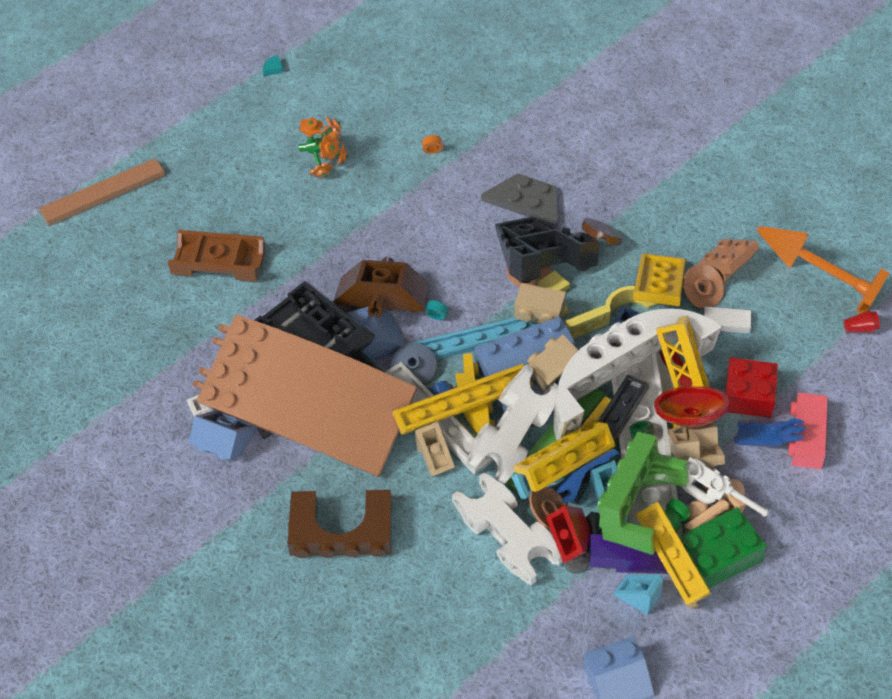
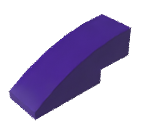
M591 534L590 567L615 568V572L667 574V570L656 550L652 555L604 540L603 535Z

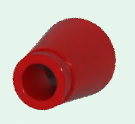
M868 310L848 319H843L846 333H874L875 330L880 329L879 317L876 311L871 312Z

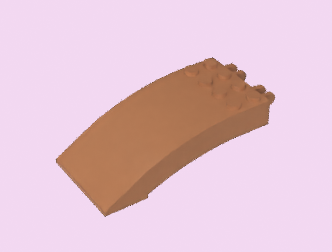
M235 314L230 327L219 324L218 330L225 333L226 336L224 340L213 337L212 343L221 348L211 370L200 367L198 370L201 375L207 377L205 383L193 381L192 386L201 389L196 400L197 402L212 410L268 431L341 463L380 477L400 431L392 412L412 403L418 389L416 386L338 352Z

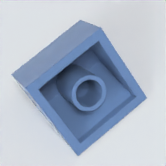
M368 307L348 312V314L375 334L371 344L362 351L372 361L392 355L405 345L393 314L382 311L381 316L376 317L377 312H375L374 317L368 314Z
M211 411L194 417L188 443L196 446L198 451L212 452L217 454V458L230 461L242 454L257 431V427L220 412Z
M634 636L584 653L583 669L597 699H648L654 697L646 661Z

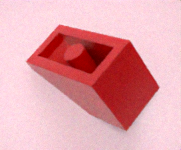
M564 505L546 516L563 563H568L586 552L591 530L582 508Z

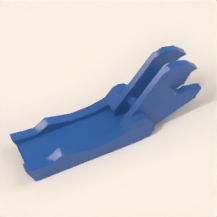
M797 418L777 423L738 422V433L733 441L739 445L782 446L786 442L802 440L804 435L792 433H801L806 427L795 426L794 424L800 425L804 423L803 420Z
M615 449L608 450L573 470L556 490V493L568 491V496L564 497L561 502H572L577 496L585 473L598 464L608 462L612 456L619 454V452Z

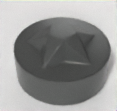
M586 551L568 563H564L565 568L574 574L585 572L590 563L589 553Z

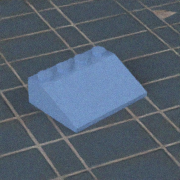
M557 317L474 347L475 361L478 362V371L484 378L522 363L524 366L529 364L527 360L535 352L542 353L546 349L544 347L545 344L553 337L558 339L564 335L575 347L576 345L561 318ZM530 378L533 383L531 386L533 392L542 395L544 391ZM560 379L555 382L557 385H559ZM498 399L497 402L499 403L502 410L505 412L507 406L500 402Z

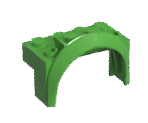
M637 432L634 440L629 441L624 459L619 460L617 472L612 474L607 485V491L602 493L597 505V510L600 511L599 527L602 528L604 540L652 555L655 552L653 542L655 530L625 522L630 508L641 487L652 484L687 486L689 480L688 462L658 454L657 436Z

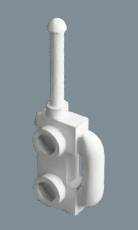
M689 458L687 461L689 480L687 486H682L685 492L705 504H712L716 500L720 501L725 494L728 496L732 495L761 513L762 516L766 517L769 515L767 508L761 507L734 490L728 476L724 475L723 477L720 475V471L712 470L696 458ZM697 480L709 489L705 493L692 485V483Z

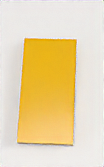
M643 253L638 269L633 300L680 306L686 259Z

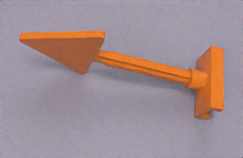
M759 226L757 232L788 267H792L797 256L856 288L855 291L863 294L856 310L859 314L868 310L890 274L888 271L881 269L871 282L863 278L860 280L804 249L803 245L809 236L808 233Z

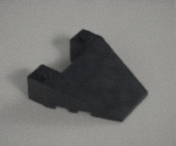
M533 216L495 224L509 275L520 283H530L532 280L540 279L541 268L567 262L579 271H586L590 267L598 266L599 241L586 233L579 232V234L570 233V228L562 227V230L554 228V223Z

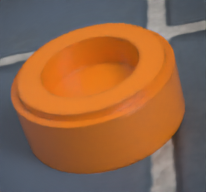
M437 135L425 137L422 140L423 151L427 154L440 152L443 149L442 138Z

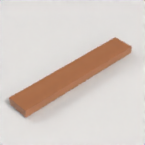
M156 158L42 206L39 210L47 225L51 226L165 176V173Z

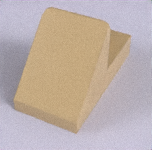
M438 421L414 430L418 453L423 454L431 476L455 467Z

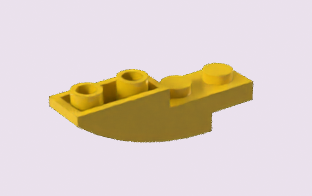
M472 353L463 354L464 373L455 374L456 388L475 381V376H479L478 362H473ZM492 402L463 412L477 435L486 423L495 427L494 419H489V414H493Z

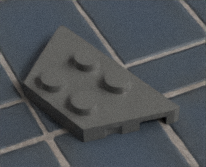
M517 173L481 195V201L527 217H536L552 222L555 227L558 225L557 192L554 185Z

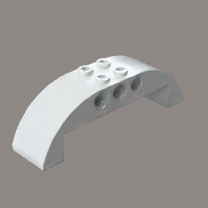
M658 309L638 314L623 323L617 322L608 332L602 335H595L588 344L583 346L570 359L561 375L553 412L556 440L580 428L584 410L577 400L662 350L656 332L657 327L674 324L679 317L688 315L701 357L714 349L722 327L712 319L695 312L682 309ZM676 330L664 333L666 340L670 343L679 340Z

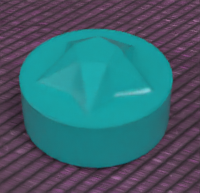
M435 300L429 301L425 308V313L430 318L439 321L445 320L449 312V308L445 304Z

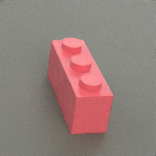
M798 392L796 402L791 401L790 416L803 420V424L794 425L803 426L806 429L801 433H792L804 435L802 440L789 442L788 456H792L791 466L822 469L826 450L827 396Z

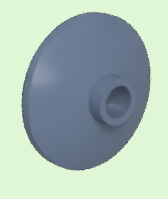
M417 343L406 344L400 347L394 353L390 362V369L402 362L424 386L433 379L437 369V362L433 352L428 347ZM411 360L417 361L415 366L408 365Z

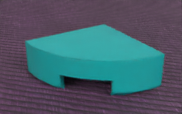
M279 55L272 56L266 60L263 65L264 77L283 73Z

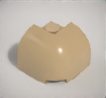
M715 422L695 428L677 426L673 429H668L669 447L674 458L688 461L690 457H693L706 464L709 468L725 464V455L718 445V430Z

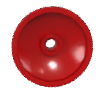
M684 386L670 389L660 394L654 401V410L658 416L669 423L695 428L712 423L726 414L729 410V398L726 394L714 388Z

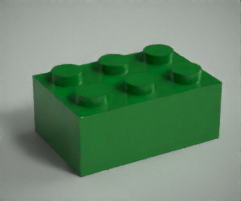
M738 507L679 535L680 540L708 588L761 563L764 560L767 545Z

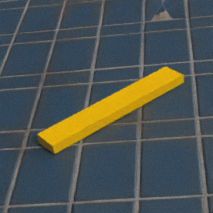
M522 363L394 410L392 414L401 435L498 400L506 385L520 372L524 364Z

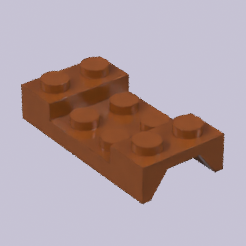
M178 230L177 250L174 259L168 260L169 270L173 275L192 276L194 271L234 274L235 280L257 282L266 251L265 240L262 236Z

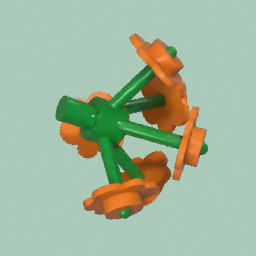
M326 116V120L330 126H325L323 131H321L323 122L316 121V118L312 117L300 121L299 131L304 132L310 139L307 140V143L299 144L298 149L300 152L308 151L309 154L314 155L318 166L309 172L314 177H325L333 169V165H330V163H321L318 153L325 159H334L335 156H339L338 166H340L341 161L345 162L348 157V150L344 149V142L342 143L341 152H339L340 148L338 145L340 140L337 135L343 136L341 133V123L335 118L331 119L329 116ZM314 134H320L317 138H314Z

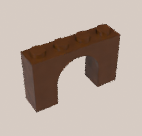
M366 490L365 515L362 522L354 530L343 534L329 533L317 524L318 499L316 491H291L287 540L290 556L297 558L316 555L324 558H330L334 555H346L347 557L372 555L374 557H381L385 554H391V490Z

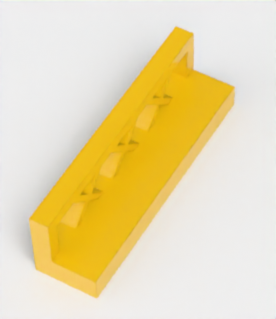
M688 315L679 317L674 324L657 327L656 332L674 388L684 387L679 382L681 374L691 378L693 383L691 386L710 387ZM676 330L679 338L676 345L666 340L665 332ZM675 351L685 357L686 362L683 367L673 363L672 356Z
M590 421L513 465L516 473L525 475L531 491L537 492L616 445L608 424Z
M657 501L635 515L641 526L655 530L653 535L654 548L684 602L693 609L699 605V600L710 595L711 592L666 513Z

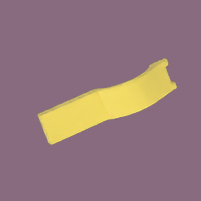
M635 286L621 287L610 294L606 300V305L566 320L564 324L572 338L575 339L610 325V314L617 306L635 303L649 309L659 304L633 300Z

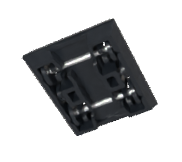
M307 281L302 282L288 293L286 299L264 316L260 315L254 320L352 359L368 347L375 337L374 333Z

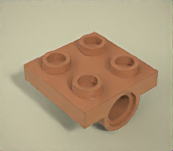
M723 239L718 242L711 252L705 254L698 264H706L716 269L724 284L753 257V254L759 249L757 241Z

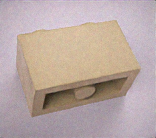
M521 283L514 303V318L535 323H543L557 317L562 319L566 306V292Z
M564 335L558 339L553 337L545 344L544 347L546 349L542 353L535 352L527 360L528 365L533 367L531 378L543 391L561 378L564 368L578 352L577 348Z

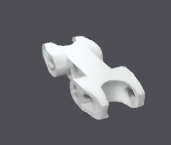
M528 364L506 385L499 398V401L507 406L506 411L496 428L489 423L482 427L472 443L466 466L472 469L485 456L492 457L498 468L494 479L502 484H505L515 473L513 465L524 460L528 454V450L521 446L520 442L531 423L538 428L542 427L553 411L558 390L556 383L550 385L542 395L533 392L529 383L533 367Z
M483 473L479 476V484L485 492L483 497L470 499L462 492L457 491L452 495V502L466 525L475 534H479L487 529L502 544V547L496 551L500 561L511 573L532 586L537 582V574L529 563L533 558L545 557L558 566L563 563L555 540L551 533L538 521L528 527L512 511L518 506L514 495L504 484Z

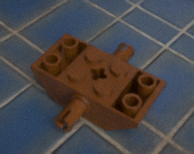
M387 257L381 261L361 260L340 278L333 302L342 307H368V314L374 317L375 312H377L376 317L381 316L382 309L424 312L429 283L408 263L395 262L390 257L388 261Z

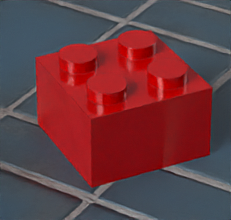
M730 357L725 385V394L729 398V410L727 413L772 418L776 397L778 363Z

